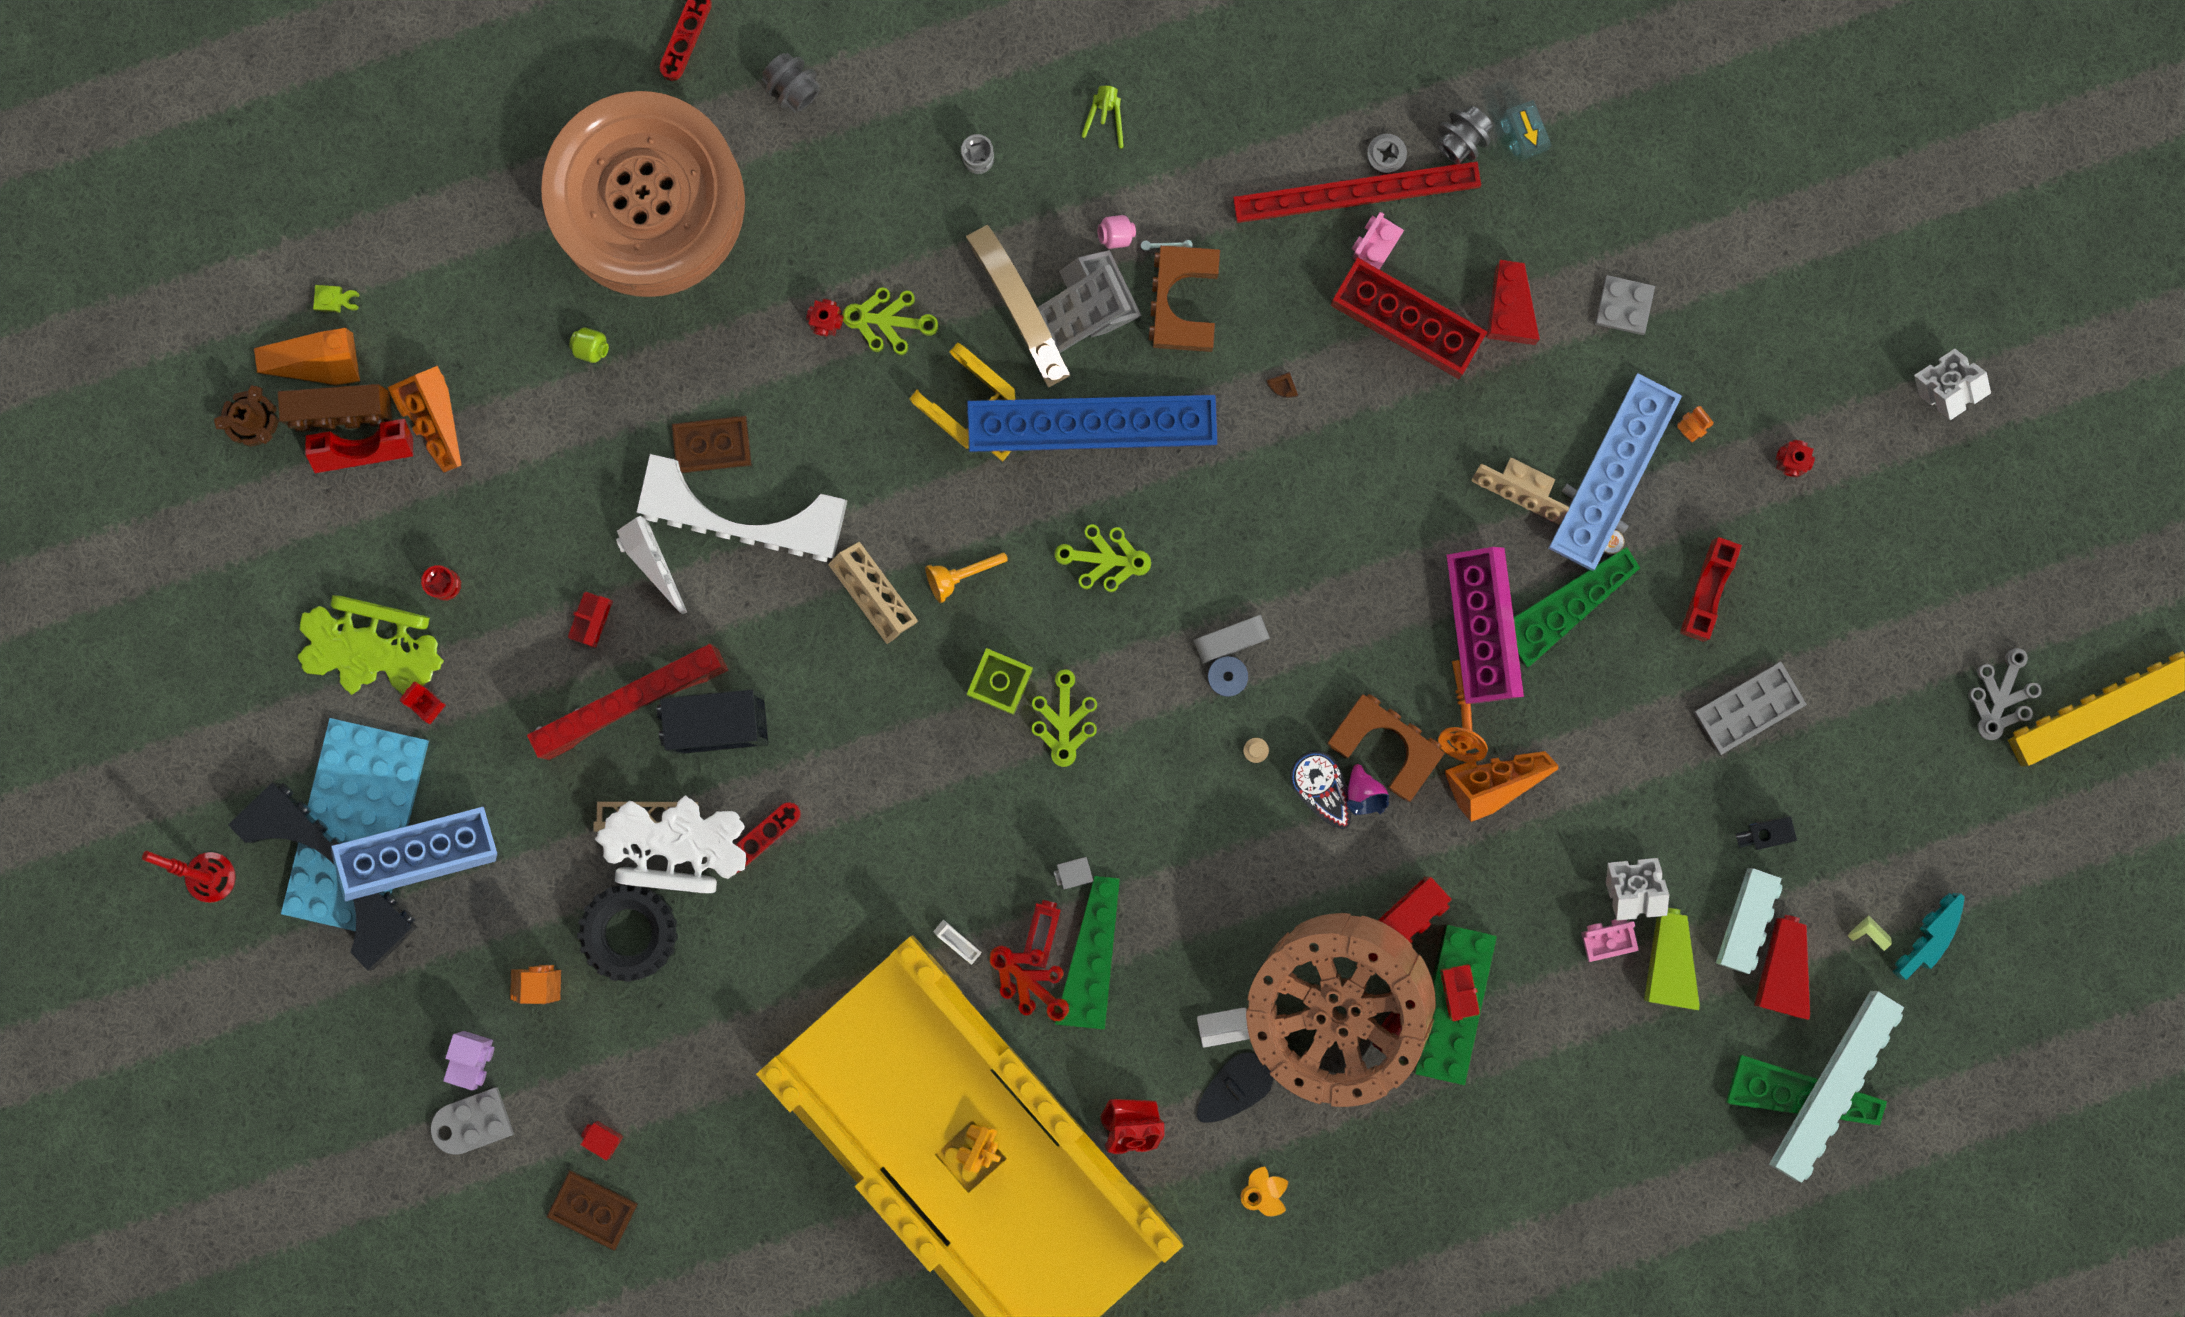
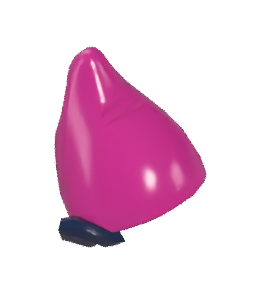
M1356 764L1352 769L1348 786L1347 808L1355 816L1373 812L1382 814L1389 806V795L1386 788L1368 775L1361 765Z

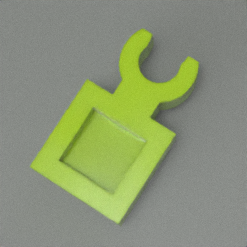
M315 285L313 310L340 313L341 306H345L352 311L358 310L357 305L349 304V299L353 296L359 297V293L349 290L342 294V288L339 286Z

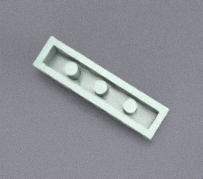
M1747 868L1716 960L1717 964L1746 974H1750L1751 970H1755L1759 958L1756 956L1758 948L1763 946L1766 939V932H1764L1766 924L1771 922L1774 915V908H1772L1774 900L1779 898L1782 891V885L1780 884L1782 878L1753 868Z

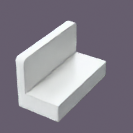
M1239 1008L1198 1016L1197 1021L1202 1047L1250 1039L1246 1020L1247 1009Z

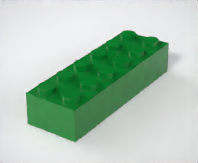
M1443 925L1432 976L1436 1001L1432 1017L1434 1022L1419 1061L1412 1073L1465 1085L1497 936ZM1468 964L1471 967L1474 986L1478 991L1476 996L1480 1013L1479 1015L1465 1017L1463 1020L1451 1021L1449 1020L1440 970Z

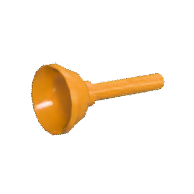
M1000 553L959 570H948L943 566L928 565L925 567V571L936 600L939 603H943L945 598L953 593L954 585L960 583L961 579L1005 563L1008 559L1005 553Z

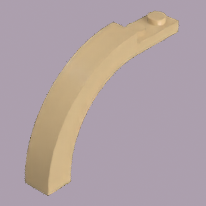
M986 225L967 235L966 238L976 258L987 272L1009 310L1048 388L1069 377L1070 374L1036 304L993 231Z

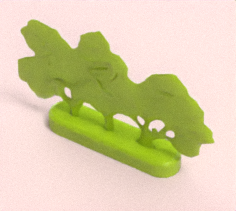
M332 595L330 604L334 609L345 611V616L338 620L332 618L329 612L321 606L312 609L310 613H302L299 630L311 641V645L304 647L302 652L298 654L302 669L307 674L324 675L328 671L337 668L340 671L339 683L351 695L357 692L362 684L368 685L375 681L379 671H385L392 687L403 695L413 682L416 681L423 686L431 681L433 671L439 670L441 664L444 663V660L437 654L438 643L433 636L425 635L414 640L406 632L408 627L427 629L430 617L339 595ZM352 613L372 618L370 626L359 629L353 628ZM383 620L396 623L397 634L389 639L379 637L376 633L378 621ZM339 624H344L342 631L337 630ZM401 638H404L403 642L407 643L408 641L410 652L406 653L403 651L400 645ZM394 639H397L396 645L391 644ZM413 642L418 644L417 650L414 649Z

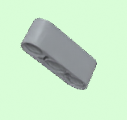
M1259 615L1193 641L1201 662L1204 664L1266 641L1270 637L1262 616Z

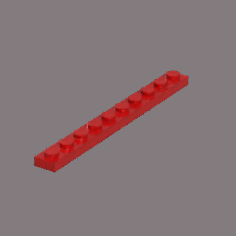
M1477 161L1233 197L1236 222L1241 223L1475 189L1481 187V180Z

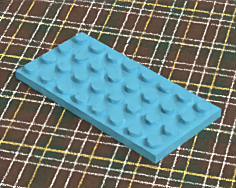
M329 718L308 807L311 810L309 814L315 821L317 819L321 820L328 827L326 832L332 838L337 837L342 843L407 827L429 740ZM298 843L281 914L356 931L354 900L344 901L334 864L317 850ZM393 889L386 890L384 892L386 893L388 891L392 894Z

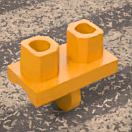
M970 1125L966 1137L975 1141L972 1150L962 1146L956 1155V1159L964 1165L963 1169L978 1173L981 1166L988 1168L992 1160L1000 1161L1001 1156L995 1153L999 1144L993 1142L998 1132L997 1130L985 1126Z

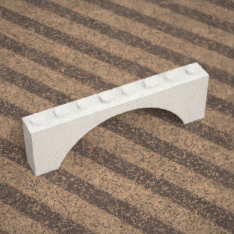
M650 454L637 513L643 514V518L648 521L657 522L658 518L668 520L667 525L682 528L683 523L691 525V531L706 534L707 529L716 531L715 536L730 540L731 535L740 537L739 542L754 545L755 541L765 543L764 548L778 551L779 546L789 548V554L803 557V552L813 554L812 559L827 562L828 558L834 559L847 500L820 494L809 507L787 520L769 525L738 524L711 512L694 496L684 480L678 461Z

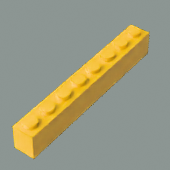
M2180 651L2169 656L2170 661L2163 665L2161 662H2157L2147 667L2148 672L2140 675L2137 672L2124 678L2126 683L2120 686L2114 683L2103 688V694L2097 697L2091 694L2080 700L2081 704L2074 708L2072 705H2068L2058 710L2059 715L2051 718L2048 715L2035 721L2037 726L2031 729L2025 726L2014 731V737L2008 739V742L2020 766H2030L2185 691L2184 652Z

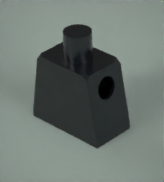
M1789 815L1749 824L1748 831L1735 833L1739 848L1753 845L1755 850L1797 841L1792 818ZM1767 830L1768 837L1760 840L1759 832Z

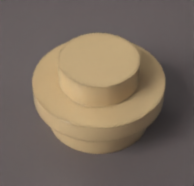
M1252 738L1246 742L1244 755L1250 762L1259 763L1268 756L1269 748L1263 739Z

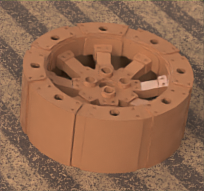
M1347 913L1318 916L1297 925L1292 932H1287L1274 946L1258 971L1249 991V1007L1246 1010L1250 1041L1262 1065L1265 1064L1271 1071L1270 1075L1287 1090L1301 1098L1321 1104V1102L1330 1103L1331 1106L1335 1107L1367 1104L1388 1095V1092L1394 1087L1398 1088L1412 1073L1419 1061L1433 1026L1434 1019L1432 1017L1436 1006L1431 975L1420 954L1418 955L1412 948L1413 945L1399 932L1380 921L1366 916H1351V914ZM1316 943L1319 946V950L1316 951V947L1310 946V944ZM1375 953L1378 958L1376 961H1372L1368 958V955ZM1334 957H1346L1358 962L1353 976H1350L1348 979L1342 978L1336 970L1333 962ZM1311 961L1318 969L1321 977L1320 985H1312L1299 979L1292 971L1296 966ZM1376 973L1389 984L1391 991L1390 993L1380 995L1368 994L1365 990L1367 986L1365 984L1370 976ZM1271 976L1273 978L1272 983L1269 982L1265 977ZM1278 993L1285 995L1289 993L1304 1000L1303 1003L1308 1007L1304 1008L1303 1011L1290 1015H1277L1275 1001ZM1336 994V996H1334L1333 999L1330 998L1329 995ZM1407 1000H1412V1001H1414V1002H1415V1006L1413 1007V1005H1412L1411 1003H1406V1001H1407ZM1342 1006L1346 1009L1347 1013L1341 1014L1335 1007ZM1356 1007L1360 1009L1361 1013L1357 1014L1355 1012ZM1389 1011L1400 1013L1402 1025L1400 1036L1393 1032L1391 1034L1376 1023L1377 1020L1373 1016H1376L1377 1013ZM1305 1028L1307 1030L1316 1029L1315 1040L1302 1057L1296 1054L1294 1050L1291 1051L1288 1048V1043L1284 1037L1288 1036L1291 1032ZM1360 1038L1364 1040L1368 1038L1382 1049V1053L1387 1057L1382 1061L1381 1065H1375L1367 1069L1365 1061L1362 1060ZM1335 1041H1337L1340 1050H1343L1346 1064L1345 1073H1337L1336 1075L1329 1074V1071L1319 1068L1324 1053ZM1405 1056L1408 1058V1061H1402L1399 1058Z

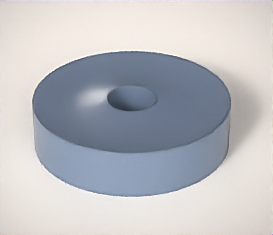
M1226 656L1217 659L1211 665L1208 672V682L1212 690L1218 695L1225 697L1239 694L1245 688L1248 681V672L1245 665L1235 657ZM1225 672L1232 674L1233 678L1231 681L1224 680L1223 674Z

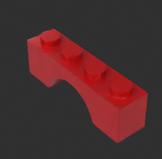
M405 419L381 422L379 429L374 435L362 440H347L336 436L331 431L306 435L305 455L314 473L413 457V436Z
M1720 537L1711 541L1680 634L1702 642L1710 640L1718 617L1717 609L1722 591L1731 572L1735 568L1742 545Z

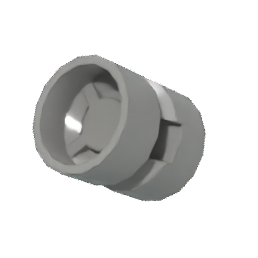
M981 134L971 135L964 140L961 146V154L965 168L974 174L987 172L994 163L991 141Z

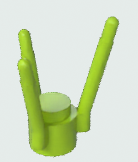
M1112 86L1098 87V94L1093 97V104L1081 135L1083 138L1087 135L1097 106L1099 109H1102L1101 124H1105L1107 111L1113 110L1114 107L1118 146L1123 148L1120 114L1121 98L1117 97L1118 89Z

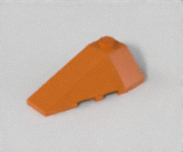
M347 328L318 332L254 348L257 373L295 378L310 382L314 381L329 385L360 382L353 333Z
M438 366L389 386V392L398 411L403 417L408 415L415 424L412 430L416 435L421 434L427 441L426 449L441 470L447 472L461 466L449 391Z

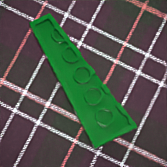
M1627 547L1597 565L1594 571L1589 570L1514 617L1518 656L1526 668L1538 660L1576 624L1583 620L1594 608L1640 569V566Z
M1094 877L1062 999L1068 1003L1069 1013L1063 1020L1056 1021L1055 1025L1105 1029L1120 878Z
M1739 1055L1726 1103L1798 1114L1818 1079ZM1855 1092L1850 1100L1852 1101L1850 1109L1847 1113L1842 1114L1839 1120L1880 1126L1887 1101Z

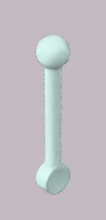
M1186 240L1183 243H1150L1149 241L1141 243V248L1144 251H1148L1150 248H1160L1161 245L1190 248L1193 246L1190 240Z

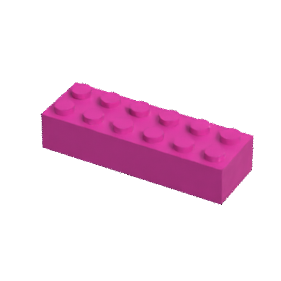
M1489 547L1448 554L1447 562L1466 704L1524 697L1505 548Z

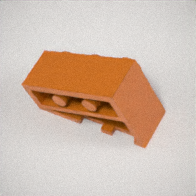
M539 965L529 967V969H511L510 1000L520 1004H547L560 1000L561 970H554V965Z

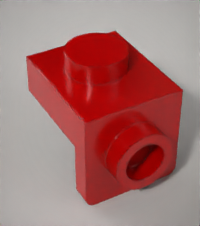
M416 681L407 688L399 700L428 724H431L446 706L429 689Z

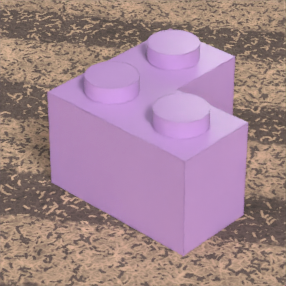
M466 1031L453 1034L445 1058L450 1060L443 1081L469 1090L477 1089L478 1085L482 1086L487 1073L483 1071L485 1063L491 1060L494 1053V1047L491 1046L493 1040Z

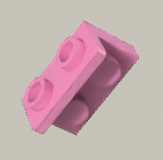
M1381 212L1377 218L1372 215L1365 226V229L1368 230L1364 238L1359 236L1352 247L1355 251L1353 259L1360 258L1379 270L1404 232L1403 229L1383 218L1385 214Z

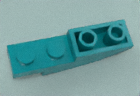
M1961 893L1947 894L1939 902L1941 907L1935 913L1932 911L1922 920L1924 924L1920 930L1926 937H1920L1912 945L1914 950L1908 956L1905 954L1900 957L1895 963L1897 967L1893 973L1899 979L1907 980L1920 965L1923 968L1932 969L1942 957L1953 939L1960 922L1965 898Z

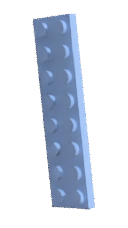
M1638 373L1636 374L1569 506V512L1564 516L1548 549L1591 571L1595 570L1682 397L1680 394Z

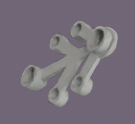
M2011 649L2006 653L2005 662L2008 668L2000 689H1998L1993 678L1995 670L1991 665H1981L1977 669V675L1983 680L1994 704L1990 713L1984 702L1986 693L1980 687L1973 688L1968 693L1970 701L1974 703L1981 718L1978 723V732L1986 740L1998 739L2002 735L2004 727L2018 721H2028L2032 718L2033 712L2028 706L2018 707L2015 713L2001 718L2004 708L2027 698H2036L2041 694V687L2037 683L2027 684L2024 689L2010 694L2019 668L2025 666L2028 660L2026 652L2022 649ZM2016 654H2019L2021 656L2020 663L2016 662L2014 659ZM1984 667L1989 670L1987 677L1982 673ZM2031 686L2036 689L2035 695H2031L2029 692ZM1975 691L1980 692L1981 696L1978 700L1973 696ZM2022 709L2027 712L2026 718H2022L2020 715ZM1990 723L1995 725L1994 732H1990L1988 729Z

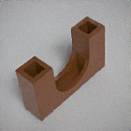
M1161 245L1160 253L1155 252L1154 267L1159 268L1158 277H1153L1152 292H1157L1156 302H1151L1150 315L1155 316V326H1150L1149 341H1153V348L1213 351L1215 323L1192 322L1180 319L1171 311L1167 302V294L1172 285L1183 278L1217 279L1220 250Z
M1362 694L1326 745L1347 759L1362 738L1373 729L1385 728L1398 734L1404 742L1406 758L1402 768L1387 788L1406 802H1411L1445 754V752L1440 750L1442 745L1432 738L1426 740L1420 735L1422 731L1413 724L1405 725L1400 721L1401 716L1392 709L1384 710L1379 706L1381 702L1374 696L1368 694L1366 697Z

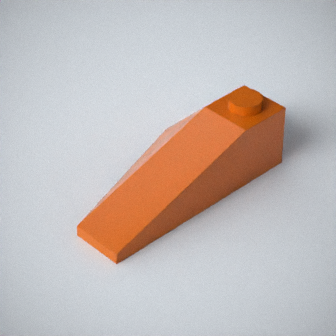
M1546 751L1515 755L1514 760L1500 761L1499 758H1492L1490 764L1477 765L1476 762H1466L1445 770V774L1459 809L1470 822L1493 814L1557 771L1558 764Z

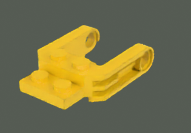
M957 342L949 351L958 362L996 393L989 401L1015 400L1014 388L963 345ZM916 390L909 400L963 447L969 449L968 428L962 427L938 405L932 404L919 390ZM995 451L991 453L1003 462L1012 451Z

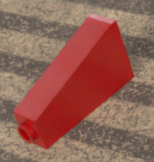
M1785 915L1784 919L1776 918L1754 1006L1809 1020L1807 925L1799 923L1800 918Z

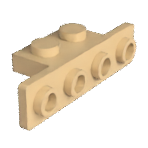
M1513 458L1509 459L1503 474L1480 464L1472 478V482L1557 524H1561L1564 516L1569 512L1570 507L1548 497L1555 481L1554 478Z

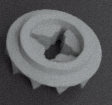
M1382 134L1371 141L1367 157L1370 166H1373L1378 172L1389 174L1398 171L1403 166L1407 157V149L1399 137L1392 134ZM1391 145L1390 154L1393 155V158L1388 157L1385 162H1382L1383 154L1380 151H1386Z

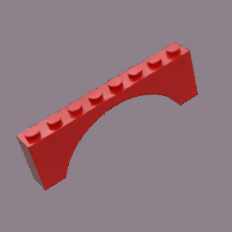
M708 644L528 734L527 737L537 757L550 760L572 749L588 736L616 720L673 693L707 682L729 670L718 648Z

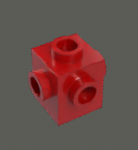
M823 299L822 302L815 300L814 306L809 307L806 320L809 321L808 324L814 334L827 337L828 334L835 336L836 330L841 329L844 315H841L842 312L836 306V302L828 299ZM821 312L827 313L828 317L820 319Z
M1800 440L1786 443L1777 452L1776 461H1778L1776 469L1784 471V475L1795 478L1807 473V471L1812 469L1815 457L1812 456L1814 449L1807 447L1808 444ZM1795 455L1800 456L1799 461L1795 459Z

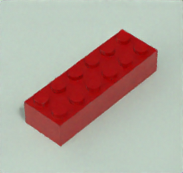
M1360 258L1356 259L1330 305L1457 379L1461 378L1487 334V331Z

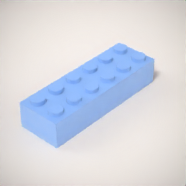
M484 807L333 845L331 851L344 901L492 863L497 858L496 847Z

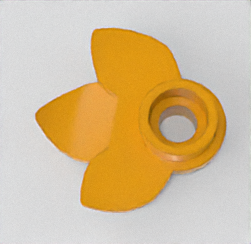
M1265 1166L1257 1168L1250 1174L1248 1186L1241 1192V1202L1245 1208L1259 1210L1266 1216L1280 1215L1286 1211L1284 1204L1279 1198L1285 1192L1288 1181L1278 1176L1269 1177ZM1254 1192L1258 1195V1199L1251 1202L1248 1196Z

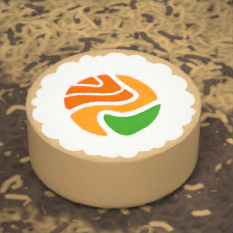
M1614 530L1603 553L1615 555L1623 549L1625 541L1619 531Z

